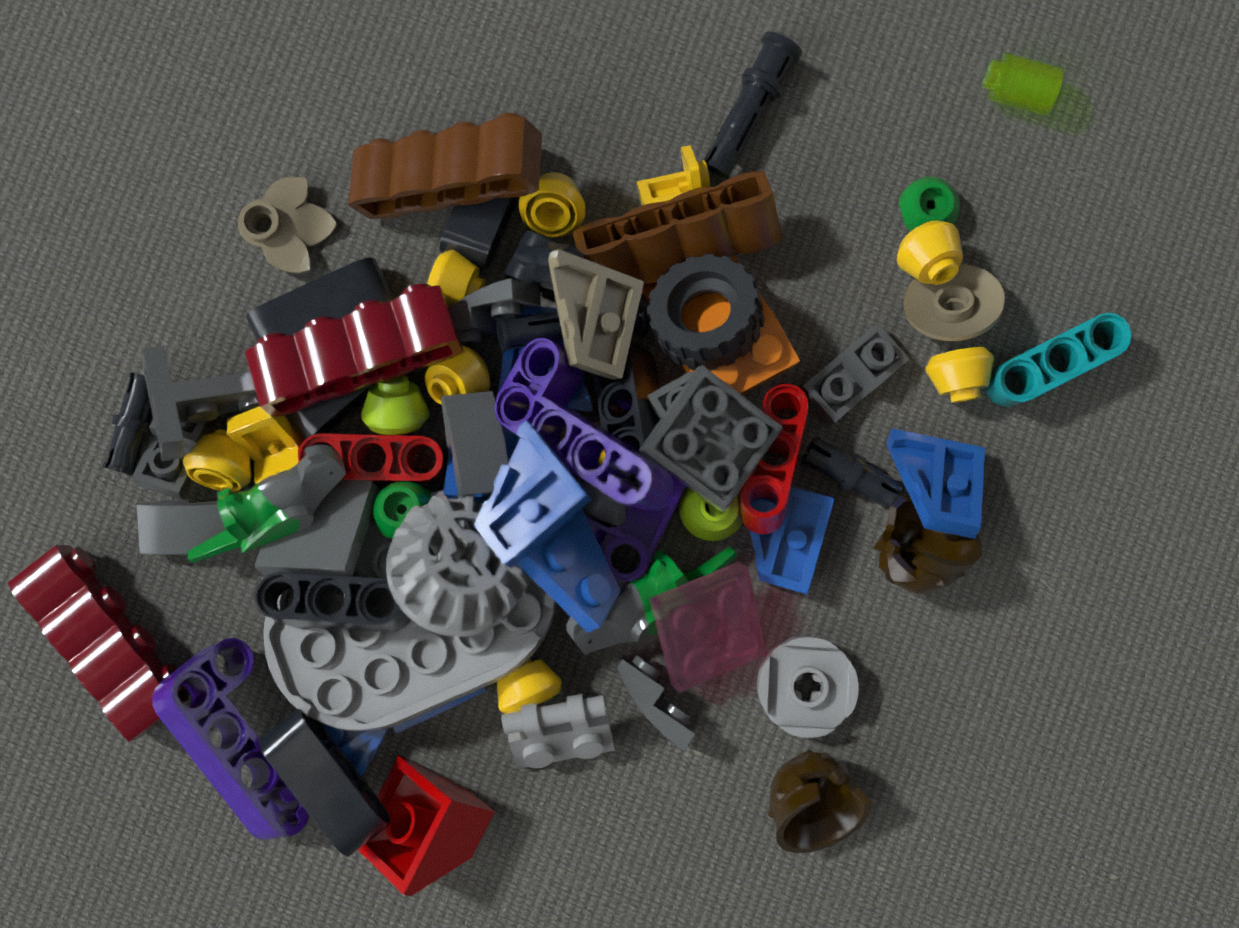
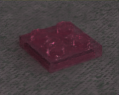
M740 562L650 598L670 682L679 693L767 655L749 569Z

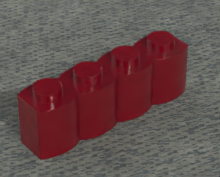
M415 284L403 290L402 296L391 302L383 303L380 300L365 301L358 304L353 309L354 312L343 318L335 319L330 316L315 318L309 321L304 329L294 335L287 336L285 333H272L261 337L257 341V345L245 351L260 408L270 416L276 417L290 414L312 406L319 401L337 398L357 391L368 384L387 381L404 375L415 368L434 365L463 353L464 350L447 297L440 285Z
M55 545L10 580L8 586L21 606L38 622L40 629L50 644L69 663L79 682L99 702L103 712L117 731L129 742L141 738L162 722L153 708L152 696L159 683L177 669L170 664L164 666L158 660L153 651L156 648L153 637L142 626H133L123 612L126 609V604L119 593L112 587H103L94 574L96 564L93 559L80 547L73 548L70 545ZM179 685L177 690L178 699L184 704L189 699L183 690L185 687Z

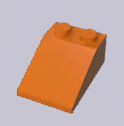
M734 255L730 257L733 262L739 263ZM644 283L642 294L645 296L648 306H650V292L655 289L657 283ZM719 293L700 295L685 305L682 311V322L688 329L694 332L701 333L713 330L724 324L728 319L730 303ZM760 293L759 296L764 309L762 312L765 319L764 327L760 328L761 336L757 343L754 342L750 347L751 351L744 357L740 356L737 358L735 363L729 366L717 367V370H710L742 396L792 370L800 362L779 321ZM681 365L685 374L690 371L694 373L695 370L689 369L686 365Z

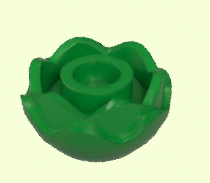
M933 176L922 177L913 181L903 191L898 203L903 223L909 231L926 222L935 220L955 224L960 213V199L954 187L944 179ZM927 202H932L935 206L934 209H928Z
M395 481L385 486L376 496L372 509L373 520L378 531L385 538L393 539L397 528L402 524L408 512L414 506L422 507L429 503L432 498L430 492L421 484L413 481ZM406 506V512L399 514V508Z

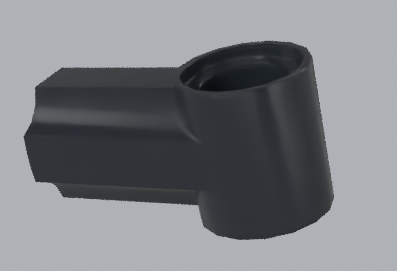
M527 230L524 232L503 275L507 279L512 278L539 286L540 295H542L545 288L554 290L548 262L550 252L560 249L583 258L584 253L572 245L554 243L542 235Z

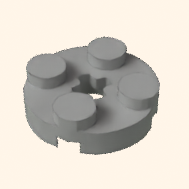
M814 636L789 638L783 643L772 647L762 662L757 676L759 702L768 718L785 732L797 737L816 738L834 731V728L840 725L845 717L848 718L858 699V677L851 662L831 642ZM811 672L812 680L821 684L820 691H813L810 695V700H802L801 692L794 690L795 681L802 680L803 673Z

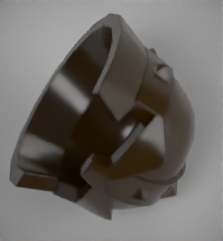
M910 496L898 497L890 504L888 524L873 549L880 551L878 568L885 574L886 581L916 594L932 593L950 586L957 578L965 576L964 570L975 564L982 556V542L978 534L973 539L924 528Z
M808 749L806 752L785 762L775 773L770 785V810L768 816L774 819L776 842L782 850L792 853H809L830 847L849 837L860 828L870 815L872 801L859 788H854L844 760L838 764L827 752L819 753Z

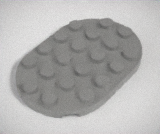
M444 490L430 493L431 497L444 493ZM406 506L399 508V514L406 512ZM370 518L353 577L382 578L387 580L386 561L393 539L385 538L378 531L373 518ZM456 520L461 530H471L483 538L474 526L475 522ZM431 538L429 542V558L433 566L437 556L430 547ZM488 545L489 558L485 566L491 575L494 576L498 571L500 559ZM452 557V559L454 560L455 563H458V562H459V561L455 560L454 557ZM530 577L528 586L520 600L501 623L485 632L462 637L434 633L418 625L412 619L400 631L386 633L294 627L281 624L265 616V656L269 670L280 691L292 705L300 709L306 716H310L323 724L349 731L381 730L406 722L484 688L519 669L530 659L545 639L551 627L557 603ZM292 588L285 590L279 596L277 601L279 611L287 609L292 604L294 599ZM343 591L334 593L328 599L326 604L328 615L334 614L342 608L345 601ZM392 594L385 595L377 602L376 615L378 618L386 617L394 610L396 602Z

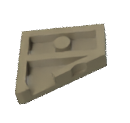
M560 249L550 252L548 262L568 365L611 380L622 379L644 281Z

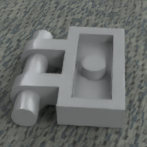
M579 694L567 697V702L543 707H538L537 703L521 705V711L502 714L503 730L505 735L508 734V742L517 769L525 767L543 768L552 762L573 758L590 759L604 752L615 751L603 695L583 699V695Z

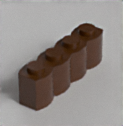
M503 113L498 115L496 119L489 120L481 125L473 122H458L453 127L442 130L437 134L427 130H418L412 132L410 136L400 138L395 142L383 138L373 139L369 144L359 146L353 150L348 205L368 219H389L403 216L408 212H431L447 208L450 205L479 204L489 201L494 197L513 198L532 194L539 190L542 133L524 116L516 113Z
M764 171L743 173L723 181L716 187H702L689 190L674 197L669 202H655L642 205L630 210L621 217L595 220L573 232L576 249L584 253L583 259L644 281V283H656L661 275L664 276L669 271L671 266L676 263L680 264L689 257H703L704 254H714L715 257H731L734 254L756 253L773 246L783 239L774 194Z

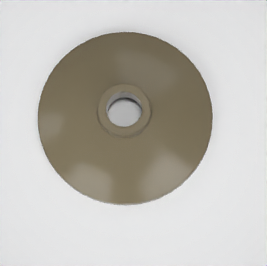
M960 264L956 276L941 285L923 284L914 279L907 287L903 299L904 313L911 326L925 336L943 341L967 340L985 333L998 322L1005 306L1004 290L1000 282L986 270L968 264Z

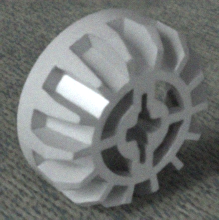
M442 493L433 496L429 503L422 507L414 506L408 512L399 528H397L387 555V580L390 591L399 607L415 623L441 635L455 637L471 636L495 627L511 613L530 580V576L519 565H515L511 569L505 566L501 560L497 573L492 576L485 566L489 558V544L479 534L471 530H461L456 523V520L476 522L483 504L473 501L474 495L459 496L458 499H448ZM431 538L430 547L437 556L433 566L429 558V542ZM452 557H454V559L457 560V561H459V562H458V563H455L454 560L452 559Z

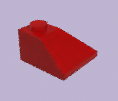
M398 755L377 796L389 813L391 824L358 851L403 895L412 897L473 857L495 812L468 789L406 757Z

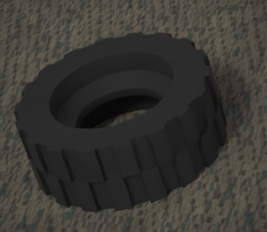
M704 254L703 257L695 258L693 256L686 258V261L671 266L664 276L661 275L656 281L655 289L650 292V306H647V315L651 321L649 323L666 356L670 355L673 362L680 366L682 364L686 365L691 370L704 366L709 371L717 370V367L723 365L729 366L735 363L737 358L740 356L744 357L750 352L752 344L754 342L757 343L761 336L760 328L764 327L765 318L755 280L751 274L748 275L745 266L740 262L738 264L733 262L730 257H715L714 254ZM719 293L729 301L730 314L724 324L713 330L701 333L694 332L688 329L682 322V311L685 305L700 295Z

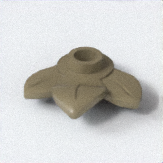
M284 177L273 182L263 199L249 202L243 207L238 217V229L243 239L254 247L262 248L270 265L281 271L295 274L306 273L311 270L308 247H315L326 241L337 227V222L326 210L306 202L309 184L308 180L303 177ZM264 217L271 218L272 225L270 229L266 232H258V221Z

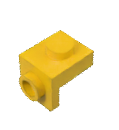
M691 145L681 147L683 172L637 181L641 205L669 202L674 197L689 190L710 187L705 160H696Z
M259 406L227 419V434L254 461V482L256 484L269 476L291 469L299 463L298 451L303 443V436L284 415L270 416Z

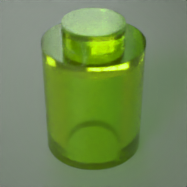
M1005 52L1000 61L991 60L984 77L983 88L989 90V101L1047 116L1060 91L1064 69Z

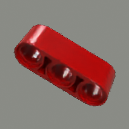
M780 384L771 388L766 393L761 408L762 412L783 427L765 455L779 453L787 461L775 466L769 465L761 459L741 489V519L750 531L757 534H769L782 526L791 495L808 414L806 394L799 387L792 384ZM779 409H789L795 412L797 416L789 420H782L773 413ZM758 498H768L776 504V507L772 511L765 513L754 510L750 504Z
M316 434L305 439L298 451V462H300L306 456L305 448L314 445H331L342 456L346 475L341 480L385 483L413 481L427 484L436 482L446 474L448 453L445 448L435 440L424 436ZM381 446L386 453L385 465L379 471L371 473L364 464L365 454L370 448ZM430 447L436 453V464L431 471L419 474L413 467V457L419 449Z

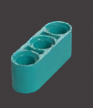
M1104 313L1095 316L993 368L989 386L985 387L987 396L992 402L1003 407H1011L1032 400L1122 354L1127 350L1131 342L1132 332L1130 326L1123 317L1115 313ZM1095 328L1101 329L1106 334L1108 339L1106 350L1099 348L1093 340V330ZM1051 349L1057 350L1063 355L1065 360L1063 372L1056 371L1050 365L1049 353ZM1007 371H1013L1021 378L1022 390L1019 395L1013 394L1007 389L1005 385Z

